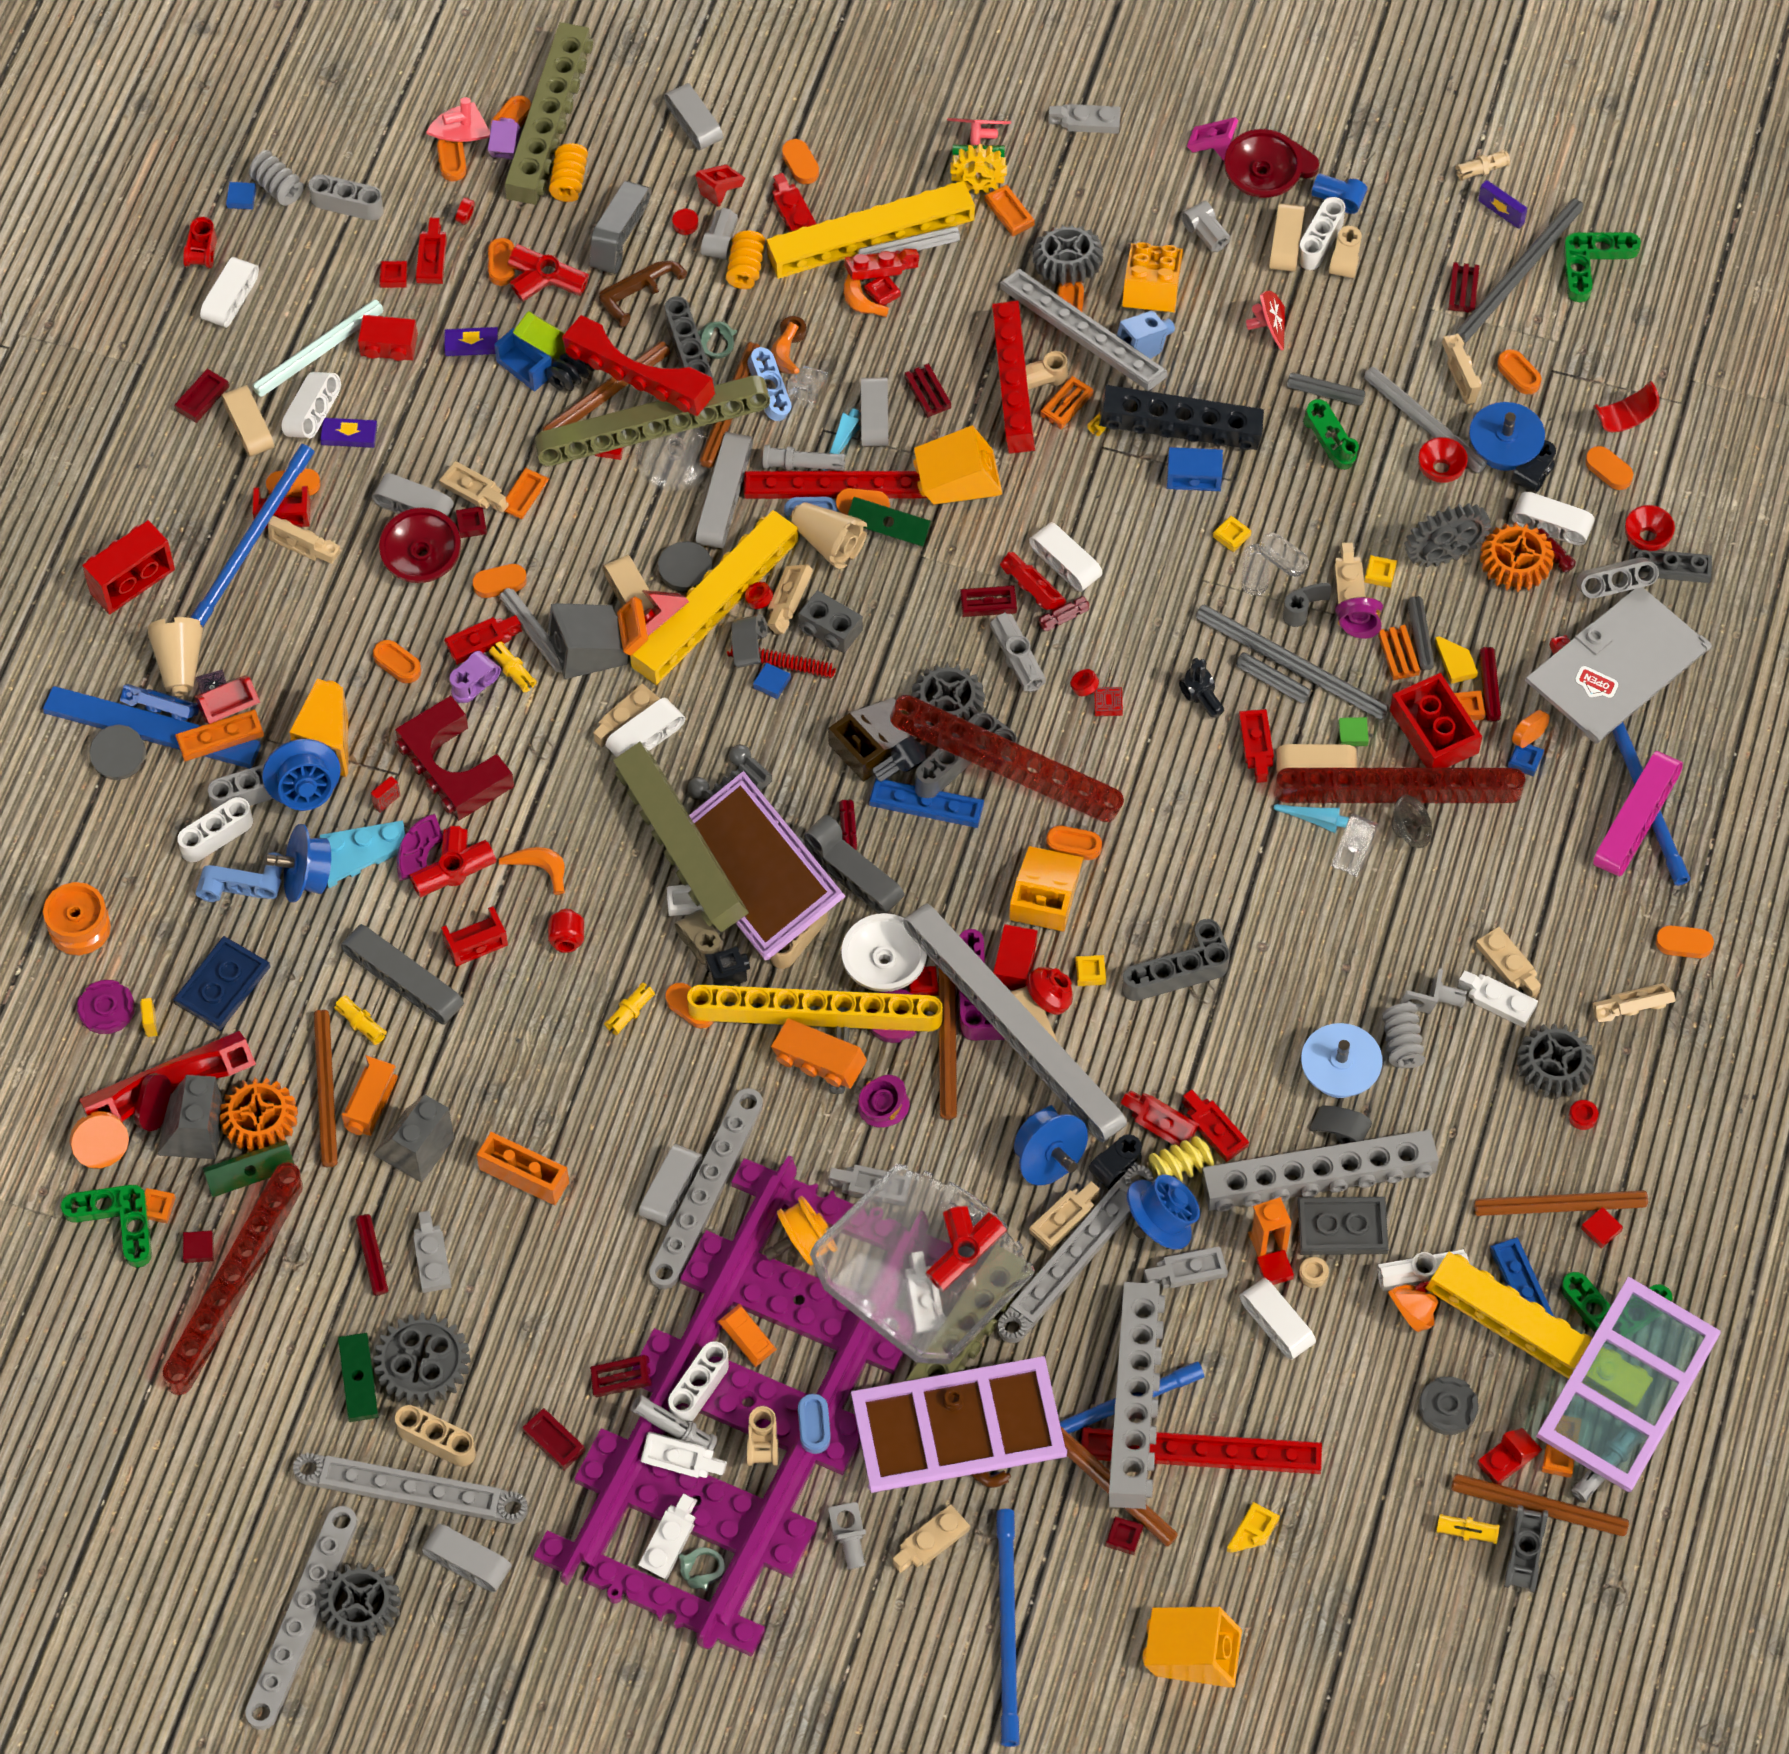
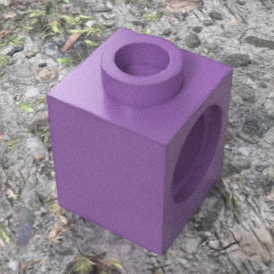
M500 118L499 121L492 120L488 152L491 157L514 158L521 134V129L518 123H515V120L510 118Z

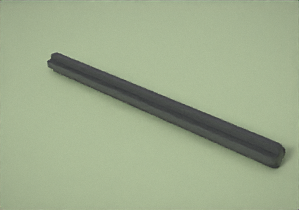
M1577 198L1571 199L1456 330V334L1460 335L1464 343L1473 336L1583 210L1582 201H1579Z
M1202 604L1198 609L1196 618L1378 719H1383L1387 714L1389 706L1213 608Z

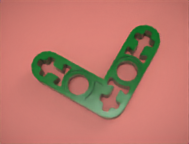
M1630 232L1571 233L1568 235L1564 244L1568 297L1572 301L1579 303L1585 302L1590 298L1592 291L1590 259H1633L1639 254L1640 238ZM1605 242L1609 245V248L1600 250L1595 244ZM1625 243H1629L1632 248H1627ZM1581 264L1585 267V270L1580 272L1574 271L1571 265ZM1577 281H1581L1583 292H1579L1578 288H1576Z
M125 1185L72 1193L64 1197L61 1202V1210L64 1217L72 1223L120 1217L123 1253L127 1263L135 1268L143 1267L149 1263L152 1250L147 1214L148 1207L144 1190L140 1186ZM133 1194H136L138 1198L135 1200L137 1211H132L129 1203ZM101 1198H110L112 1204L108 1209L100 1210L96 1207L98 1200ZM88 1200H90L92 1211H89L87 1208ZM73 1203H78L80 1206L77 1208L76 1213L71 1211ZM133 1220H140L143 1222V1227L138 1232H130L127 1229L129 1223ZM134 1241H139V1246L142 1250L139 1258H135L133 1255L135 1253Z
M1571 1272L1564 1277L1561 1287L1562 1294L1593 1332L1596 1333L1600 1326L1598 1323L1603 1321L1611 1305L1584 1274ZM1571 1282L1574 1285H1581L1580 1292L1577 1289H1569ZM1661 1284L1649 1287L1652 1291L1672 1302V1292L1668 1287ZM1583 1295L1585 1298L1582 1300V1302H1580L1581 1296ZM1633 1298L1626 1304L1612 1329L1617 1327L1619 1329L1618 1334L1628 1339L1663 1314L1653 1308L1649 1310L1648 1305ZM1597 1303L1601 1306L1602 1312L1598 1315H1592L1587 1312L1586 1305ZM1631 1309H1638L1643 1313L1644 1318L1641 1321H1633L1628 1317L1627 1312ZM1605 1340L1604 1343H1605L1606 1345L1614 1346L1613 1344H1611V1343H1609V1342H1607V1341Z

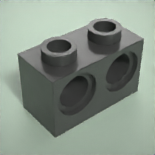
M817 590L799 612V628L806 635L815 636L822 640L827 647L833 650L837 649L845 654L863 631V616Z

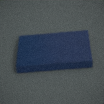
M223 936L173 999L174 1004L221 1031L270 969V962Z

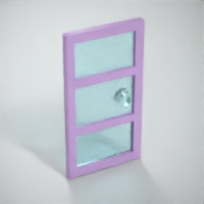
M1628 1276L1536 1437L1625 1491L1632 1492L1721 1332Z

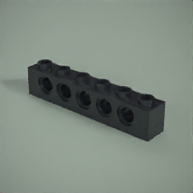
M1105 385L1101 399L1099 426L1112 430L1134 431L1138 434L1160 435L1164 438L1174 437L1191 442L1200 441L1213 443L1217 446L1226 445L1239 447L1243 450H1257L1262 438L1264 409Z

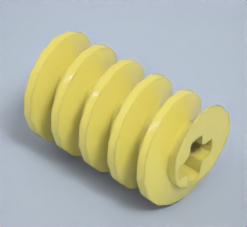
M1198 1136L1191 1138V1144L1184 1140L1181 1142L1180 1147L1176 1144L1170 1146V1152L1162 1149L1159 1152V1156L1152 1153L1148 1157L1149 1168L1154 1180L1160 1175L1175 1176L1179 1181H1183L1182 1172L1184 1171L1189 1177H1193V1167H1196L1202 1173L1203 1163H1207L1208 1166H1214V1160L1208 1145Z

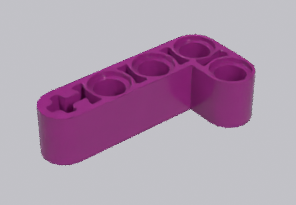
M976 929L964 930L959 936L968 946H973L974 953L985 963L983 935ZM959 990L960 1030L964 1038L973 1041L1005 1040ZM975 1020L978 1021L979 1024L970 1025L967 1022Z

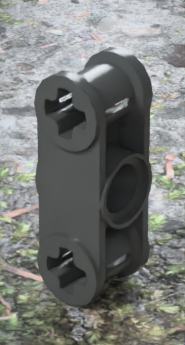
M1518 1505L1513 1530L1514 1538L1511 1556L1507 1566L1504 1587L1509 1588L1510 1585L1527 1588L1532 1593L1535 1592L1548 1510L1538 1512L1524 1509L1523 1505ZM1528 1545L1533 1551L1524 1552L1519 1546Z

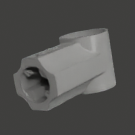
M1203 201L1182 212L1181 218L1186 229L1190 233L1196 232L1211 252L1216 251L1217 253L1230 242L1229 234L1216 220L1215 212L1207 201Z
M722 208L716 210L710 230L704 234L701 255L724 260L729 259L732 236L738 221V215L732 212L731 209Z

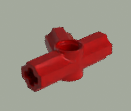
M516 244L508 261L509 267L523 272L510 281V286L522 302L546 286L551 285L581 296L589 279V274L559 262L555 256L543 255L519 244ZM548 266L555 268V271L551 274L542 272L543 268Z
M450 826L444 829L440 861L409 875L417 895L421 898L447 885H461L467 876L497 863L490 844L483 840L467 848V829H463L460 826ZM450 867H458L453 871L448 870Z
M967 1206L953 1207L942 1213L951 1248L925 1272V1275L937 1289L944 1292L968 1268L973 1267L978 1262V1259L1007 1232V1229L995 1215L988 1212L973 1227ZM967 1246L973 1249L974 1254L971 1257L965 1258L958 1253V1250Z

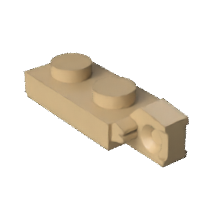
M1459 334L1444 336L1442 345L1449 358L1447 364L1465 404L1476 403L1478 393L1481 391V380L1478 375H1475L1472 369L1471 358L1469 355H1466L1463 349L1464 341Z
M457 461L439 479L442 487L484 509L491 506L493 509L503 513L509 506L505 499L506 497L500 494L502 491L496 486L494 481Z
M272 516L268 523L269 540L314 561L316 558H320L332 564L340 554V546L331 540L325 541L322 537L316 536L312 531L303 530L288 520Z
M1342 543L1341 558H1336L1334 566L1337 605L1349 598L1365 597L1360 557H1354L1353 543Z
M808 564L786 566L768 607L770 616L767 626L770 627L775 635L785 633L789 626V619H792L793 614H795L813 572V569Z
M642 683L603 716L599 721L600 726L593 732L594 741L603 747L613 732L660 700V698Z
M1500 927L1477 940L1476 946L1510 987L1514 986L1516 989L1521 987L1531 998L1539 993L1541 984L1535 978L1537 973L1534 967Z
M1661 983L1611 995V999L1594 1002L1593 1010L1594 1017L1598 1022L1612 1021L1615 1016H1620V1014L1631 1016L1638 1014L1639 1010L1647 1008H1664L1666 1004L1675 1002V996L1669 987Z
M1091 1181L1080 1192L1077 1189L1069 1190L1030 1226L1029 1233L1051 1251L1095 1208L1093 1202L1100 1196V1188Z
M950 1504L904 1540L900 1545L902 1551L893 1557L894 1567L902 1573L912 1564L916 1567L920 1565L925 1566L969 1532L970 1525Z

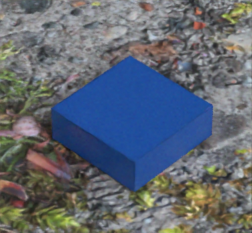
M229 182L226 201L227 208L253 210L256 184Z
M766 663L754 681L753 688L778 699L790 681L791 674Z
M1530 744L1524 748L1516 745L1508 768L1534 777L1544 749Z

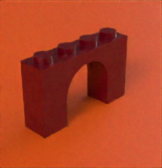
M450 695L396 728L397 740L395 745L403 756L407 754L411 759L410 764L416 774H422L425 777V783L433 795L436 793L439 795L445 811L448 814L453 813L457 820L460 821L514 787L513 773L498 754L464 772H450L442 769L434 762V755L441 745L468 729L465 712Z

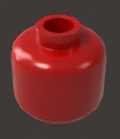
M561 909L550 916L548 920V942L557 951L569 953L575 951L583 944L585 924L584 918L571 909Z

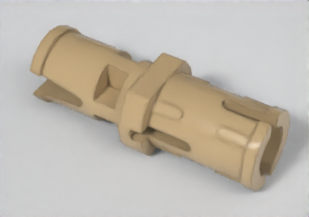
M1502 150L1488 156L1479 155L1475 160L1457 164L1456 170L1460 169V171H1456L1460 181L1479 174L1483 176L1488 175L1491 170L1510 165L1508 152Z

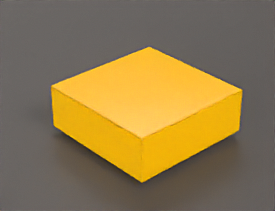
M1230 515L1213 532V538L1234 553L1251 536L1252 530Z
M1370 555L1364 582L1391 588L1397 560Z
M1104 955L1076 956L1077 986L1106 985Z
M152 998L141 999L142 1024L147 1037L158 1036Z

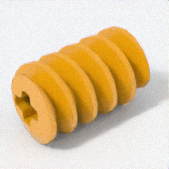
M568 143L559 146L555 151L549 192L559 201L573 202L579 198L578 194L582 191L583 175L585 174L586 158L588 157V151L583 146Z
M741 231L732 238L726 280L733 287L752 289L755 286L754 281L759 279V271L761 270L763 259L762 254L766 242L762 234L755 231Z

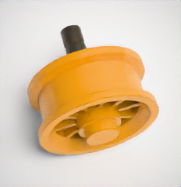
M803 1196L798 1197L799 1203L785 1212L782 1209L777 1211V1215L788 1236L764 1250L769 1261L795 1246L810 1266L815 1264V1258L829 1250L832 1253L836 1251V1247L826 1230L828 1224L820 1212L816 1214Z

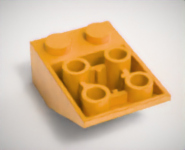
M1146 242L1131 243L1125 274L1122 307L1175 312L1183 249L1173 245L1152 246Z
M1029 846L1015 883L1010 902L1009 920L1065 932L1084 857Z

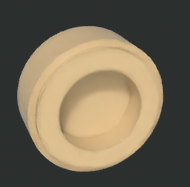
M1309 1257L1301 1263L1299 1278L1304 1285L1310 1288H1318L1326 1283L1329 1267L1323 1259Z

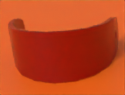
M1649 381L1641 390L1621 401L1603 407L1595 404L1593 408L1605 431L1613 433L1625 431L1643 423L1658 409L1660 400L1654 383Z

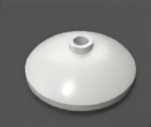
M888 913L874 914L861 919L849 929L842 943V962L846 972L856 983L870 990L888 992L908 986L921 974L926 964L927 954L904 928V917ZM883 959L889 961L887 964L880 963Z

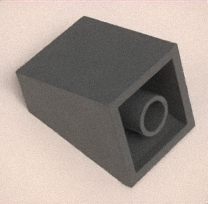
M551 604L548 638L558 657L564 679L627 665L628 654L623 652L618 616L615 615L612 605Z
M186 1075L171 1094L162 1124L158 1149L159 1156L216 1159L221 1131L219 1116L222 1113L220 1107L223 1104L216 1077Z
M424 1094L406 1108L375 1150L374 1156L422 1183L454 1140L449 1108Z

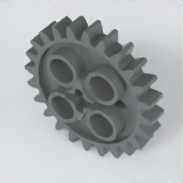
M1468 503L1463 508L1461 504H1458L1454 509L1448 506L1445 512L1438 510L1435 516H1427L1426 522H1418L1419 528L1411 529L1412 534L1406 536L1408 541L1404 542L1405 550L1412 563H1417L1418 566L1425 564L1426 567H1429L1433 563L1435 566H1438L1443 561L1449 563L1452 558L1459 560L1460 555L1469 554V549H1477L1476 543L1485 541L1483 537L1489 535L1488 530L1492 528L1490 525L1491 521L1484 508H1479L1477 504L1471 507L1470 503Z
M421 1313L419 1320L416 1321L412 1314H410L408 1318L409 1323L406 1324L401 1319H398L399 1328L395 1329L392 1326H388L390 1336L380 1335L383 1345L375 1346L378 1355L373 1357L374 1364L377 1365L374 1369L376 1376H381L379 1378L380 1386L387 1385L386 1392L388 1395L396 1392L395 1396L398 1402L407 1397L408 1405H412L415 1399H418L420 1407H423L425 1399H429L432 1405H435L437 1396L446 1401V1391L449 1390L456 1394L455 1383L463 1385L464 1378L461 1374H469V1368L466 1364L470 1363L471 1359L470 1355L466 1353L470 1350L468 1343H463L465 1341L464 1334H457L458 1328L456 1324L448 1328V1319L446 1317L438 1323L436 1314H433L430 1320H426L424 1313ZM431 1337L425 1349L426 1338ZM409 1340L419 1341L418 1344L412 1347L405 1345ZM439 1346L447 1347V1350L442 1353L434 1352V1349ZM424 1349H425L427 1358H423ZM421 1360H422V1362H421V1367H420V1372H419L420 1376H419L418 1382L414 1383L413 1381L415 1380V1378H416V1376H417V1374H418V1371H419V1367H418V1362H417V1361H421ZM400 1367H410V1370L406 1373L397 1372ZM429 1373L439 1374V1376L433 1380H428L425 1378Z

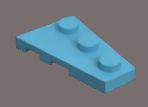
M403 820L320 835V838H327L331 846V869L328 887L331 888L337 885V881L349 875L353 877L360 874V870L374 863L380 864L396 856L401 841L405 836Z

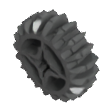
M1062 224L1061 228L1058 229L1052 227L1050 232L1043 231L1042 237H1037L1033 248V264L1037 273L1042 275L1044 280L1050 279L1052 284L1061 282L1063 286L1065 283H1072L1074 286L1077 281L1084 283L1086 278L1093 279L1094 273H1099V268L1103 262V246L1098 235H1094L1092 230L1085 231L1083 226L1075 228L1072 224L1070 227H1064Z
M947 662L944 668H940L935 664L934 671L926 668L924 676L918 675L916 683L912 686L910 702L912 703V711L914 714H917V719L919 722L925 721L927 729L935 726L937 733L942 728L946 729L949 735L951 729L955 728L958 731L975 714L981 713L984 710L985 694L982 683L978 682L977 674L970 675L969 668L961 671L959 664L954 668H950ZM933 690L935 692V695L933 696L932 700L928 702L926 700V697ZM968 695L969 701L965 706H962L961 701L963 697Z
M1554 1022L1551 1029H1548L1543 1024L1539 1031L1533 1029L1529 1037H1524L1522 1045L1518 1049L1517 1066L1520 1067V1076H1525V1084H1534V1093L1542 1089L1544 1090L1545 1098L1552 1092L1558 1099L1561 1096V1092H1564L1569 1098L1573 1090L1579 1093L1583 1085L1589 1083L1590 1076L1593 1075L1595 1069L1593 1066L1595 1055H1592V1045H1586V1036L1578 1038V1029L1569 1032L1567 1024L1562 1029H1558ZM1544 1047L1545 1053L1540 1055L1539 1059L1534 1060V1053ZM1578 1062L1579 1067L1568 1075V1067L1572 1066V1063Z
M358 1562L355 1570H351L350 1566L346 1564L344 1567L346 1573L341 1574L335 1570L334 1577L336 1580L326 1579L325 1584L329 1589H321L320 1591L321 1597L325 1598L318 1602L319 1609L323 1610L320 1613L322 1621H327L325 1625L328 1631L335 1630L334 1635L338 1639L345 1635V1640L349 1644L354 1637H357L358 1643L362 1645L366 1636H369V1639L374 1642L376 1640L375 1633L379 1632L380 1635L385 1636L386 1629L384 1626L394 1627L395 1622L392 1617H399L400 1611L397 1608L402 1603L401 1597L397 1596L400 1593L399 1587L393 1585L394 1578L391 1575L385 1577L386 1573L382 1567L375 1572L372 1563L366 1569H363L362 1563ZM368 1584V1586L363 1588L356 1587L355 1585ZM345 1592L347 1600L342 1604V1609L336 1612L337 1601L340 1595ZM383 1594V1606L375 1615L373 1606L378 1602V1597ZM353 1596L355 1597V1599H356L357 1601H360L361 1603H365L366 1609L364 1608L363 1605L361 1606L359 1603H356V1604H355V1601H354ZM359 1618L365 1620L364 1622H351Z

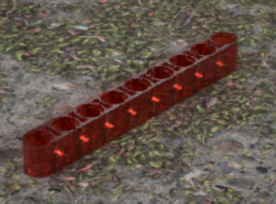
M902 695L898 697L893 706L890 721L897 729L1100 821H1113L1124 803L1122 793L1116 788L913 696ZM900 710H905L910 715L903 714ZM926 721L932 722L935 726H929L926 724ZM951 733H956L961 738H956ZM977 745H982L986 749H980L979 747H977ZM1002 756L1010 758L1011 761H1006ZM1028 768L1035 769L1037 773L1029 771ZM1053 779L1061 781L1062 784L1055 783ZM1079 791H1084L1088 796L1080 794ZM1104 802L1110 803L1113 807L1106 806Z
M1284 768L1277 774L1275 796L1283 803H1516L1522 797L1526 778L1524 773L1517 768ZM1283 784H1291L1293 787H1286ZM1311 784H1318L1321 787H1314ZM1339 784H1346L1349 787H1342ZM1367 784H1374L1377 787H1370ZM1395 784H1402L1405 787H1398ZM1423 784H1430L1433 787H1426ZM1451 784H1458L1461 787H1454ZM1479 784H1486L1489 787H1482ZM1507 784H1513L1516 787H1510Z
M289 1162L282 1163L275 1169L164 1365L163 1377L169 1392L172 1394L184 1395L194 1385L303 1190V1181L300 1170L295 1164ZM286 1178H295L291 1183H283ZM273 1202H281L277 1207H269ZM260 1226L268 1227L262 1232L255 1231ZM247 1250L254 1251L250 1256H242V1253ZM232 1275H240L235 1281L227 1280ZM217 1300H226L223 1305H213ZM205 1324H212V1327L210 1329L205 1331L200 1330L201 1326ZM190 1349H198V1352L194 1355H185ZM176 1374H184V1377L178 1381L171 1380Z

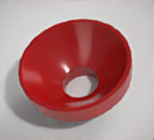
M1446 437L1433 438L1427 441L1421 447L1418 455L1419 468L1423 475L1439 483L1452 482L1458 479L1464 473L1468 462V456L1464 447L1459 442ZM1444 463L1449 467V470L1445 473H1440L1434 469V465Z
M1643 505L1635 508L1629 513L1625 522L1627 539L1632 545L1641 550L1657 551L1666 547L1670 543L1675 531L1672 516L1664 509L1653 505ZM1651 531L1656 538L1652 541H1645L1641 538L1640 533Z
M1038 967L1028 975L1026 985L1029 994L1043 1010L1051 1014L1060 1015L1071 1006L1073 991L1071 987L1072 982L1068 975L1063 974L1057 968L1053 969L1050 967Z

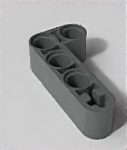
M629 181L623 182L594 228L590 251L591 268L613 274L618 273L622 263L623 245L649 204L651 187Z
M981 712L975 714L919 765L915 779L916 794L923 798L937 796L940 791L949 785L982 753L998 764L1010 763L1015 756L1016 734L989 713Z
M823 815L805 832V847L821 867L878 914L888 913L905 896L902 888L893 879L842 839L841 827L829 815Z
M1202 919L1196 924L1193 949L1128 967L1123 974V995L1128 1000L1139 1001L1224 976L1228 970L1230 953L1218 923L1212 919ZM1208 934L1211 935L1212 938L1206 939L1203 938L1202 935ZM1217 958L1220 959L1221 962L1215 963L1212 962L1211 959ZM1185 966H1192V967H1194L1195 969H1194V970H1186V969L1183 968V967H1185ZM1163 973L1166 974L1168 977L1160 978L1157 976V974Z

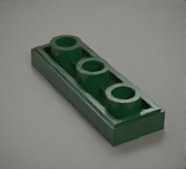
M853 497L848 513L849 516L859 518L867 523V527L864 526L863 529L924 547L932 522L857 497ZM889 517L894 520L893 525L886 527L884 520Z
M285 1140L203 1168L211 1195L216 1197L295 1170L296 1168L288 1143ZM252 1165V1168L245 1169L247 1166Z
M368 1333L338 1337L349 1423L379 1418ZM357 1377H363V1378H362L361 1380H359V1381H356V1380H355V1378H357Z

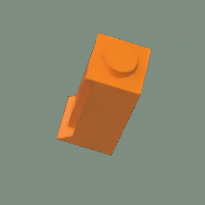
M366 1056L368 1067L364 1068L345 1109V1113H342L344 1127L349 1132L356 1135H362L363 1133L371 1136L398 1076L393 1074L396 1068L394 1064Z
M1281 1197L1253 1206L1252 1231L1248 1232L1257 1256L1266 1255L1268 1236L1270 1234L1274 1235L1280 1251L1285 1250L1287 1252L1292 1222Z

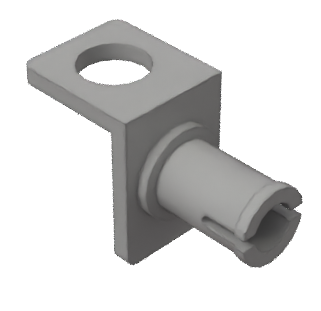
M1438 969L1432 980L1430 996L1407 990L1401 998L1400 1004L1412 1003L1409 1001L1411 999L1420 1000L1423 1002L1422 1004H1412L1417 1006V1011L1431 1014L1438 1001L1463 1008L1467 990L1443 985V982H1441L1443 969Z
M853 1502L830 1507L828 1511L834 1541H839V1543L843 1544L847 1570L866 1566L860 1541L866 1535V1530L862 1526L858 1503ZM849 1511L853 1514L854 1524L850 1528H842L838 1525L837 1516L840 1512Z

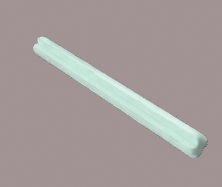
M376 299L372 300L253 383L252 386L255 393L259 397H263L361 328L363 315L378 316L383 313L381 303Z

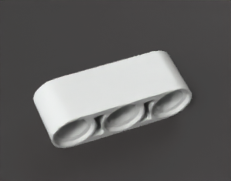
M1336 197L1325 199L1300 242L1298 262L1304 269L1314 270L1321 265L1342 228L1345 203L1341 199Z
M235 257L230 258L202 305L201 319L227 328L255 284L259 267Z
M311 372L307 375L283 417L282 431L284 435L298 438H312L315 436L340 392L341 381L337 374Z
M1532 492L1521 493L1511 516L1514 523L1517 522L1520 527L1528 523L1530 530L1536 527L1538 529L1543 528L1549 534V537L1577 546L1586 543L1595 521L1593 515L1583 509Z
M1048 523L1029 538V543L1034 552L1075 590L1082 592L1102 576L1103 573L1099 564L1055 523Z
M661 698L613 732L605 745L616 758L640 741L650 751L680 729L685 722V716L667 698Z
M241 797L232 798L181 830L178 835V844L182 857L188 862L200 861L248 831L253 824L248 801ZM243 813L242 816L235 817L236 814ZM214 828H220L218 831H211ZM190 843H197L194 846H187Z
M1262 1278L1239 1295L1245 1309L1288 1359L1293 1360L1316 1343L1315 1336L1310 1328L1266 1278Z
M710 1342L702 1348L669 1396L668 1403L671 1414L685 1422L695 1419L728 1371L729 1360L726 1346L720 1342ZM713 1356L722 1358L718 1363L708 1361ZM695 1380H704L706 1382L700 1387L692 1385ZM680 1403L689 1405L685 1410L675 1408Z

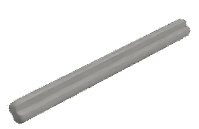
M1372 366L1365 372L1364 379L1434 438L1446 437L1459 442L1466 450L1468 456L1467 466L1473 471L1480 473L1484 470L1487 464L1484 458L1376 367Z

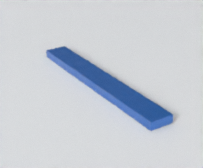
M56 686L52 687L43 707L45 714L100 729L113 725L129 726L138 732L142 740L179 750L175 734L201 726ZM251 740L204 756L250 769L255 762L261 744L260 741Z

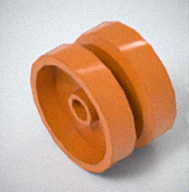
M80 882L63 884L53 890L45 900L43 908L44 920L51 941L57 949L67 954L80 956L94 952L108 939L111 929L109 914L103 896L93 886Z

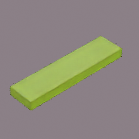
M530 311L524 315L513 330V333L520 339L556 360H559L560 356L566 353L562 337L565 332Z

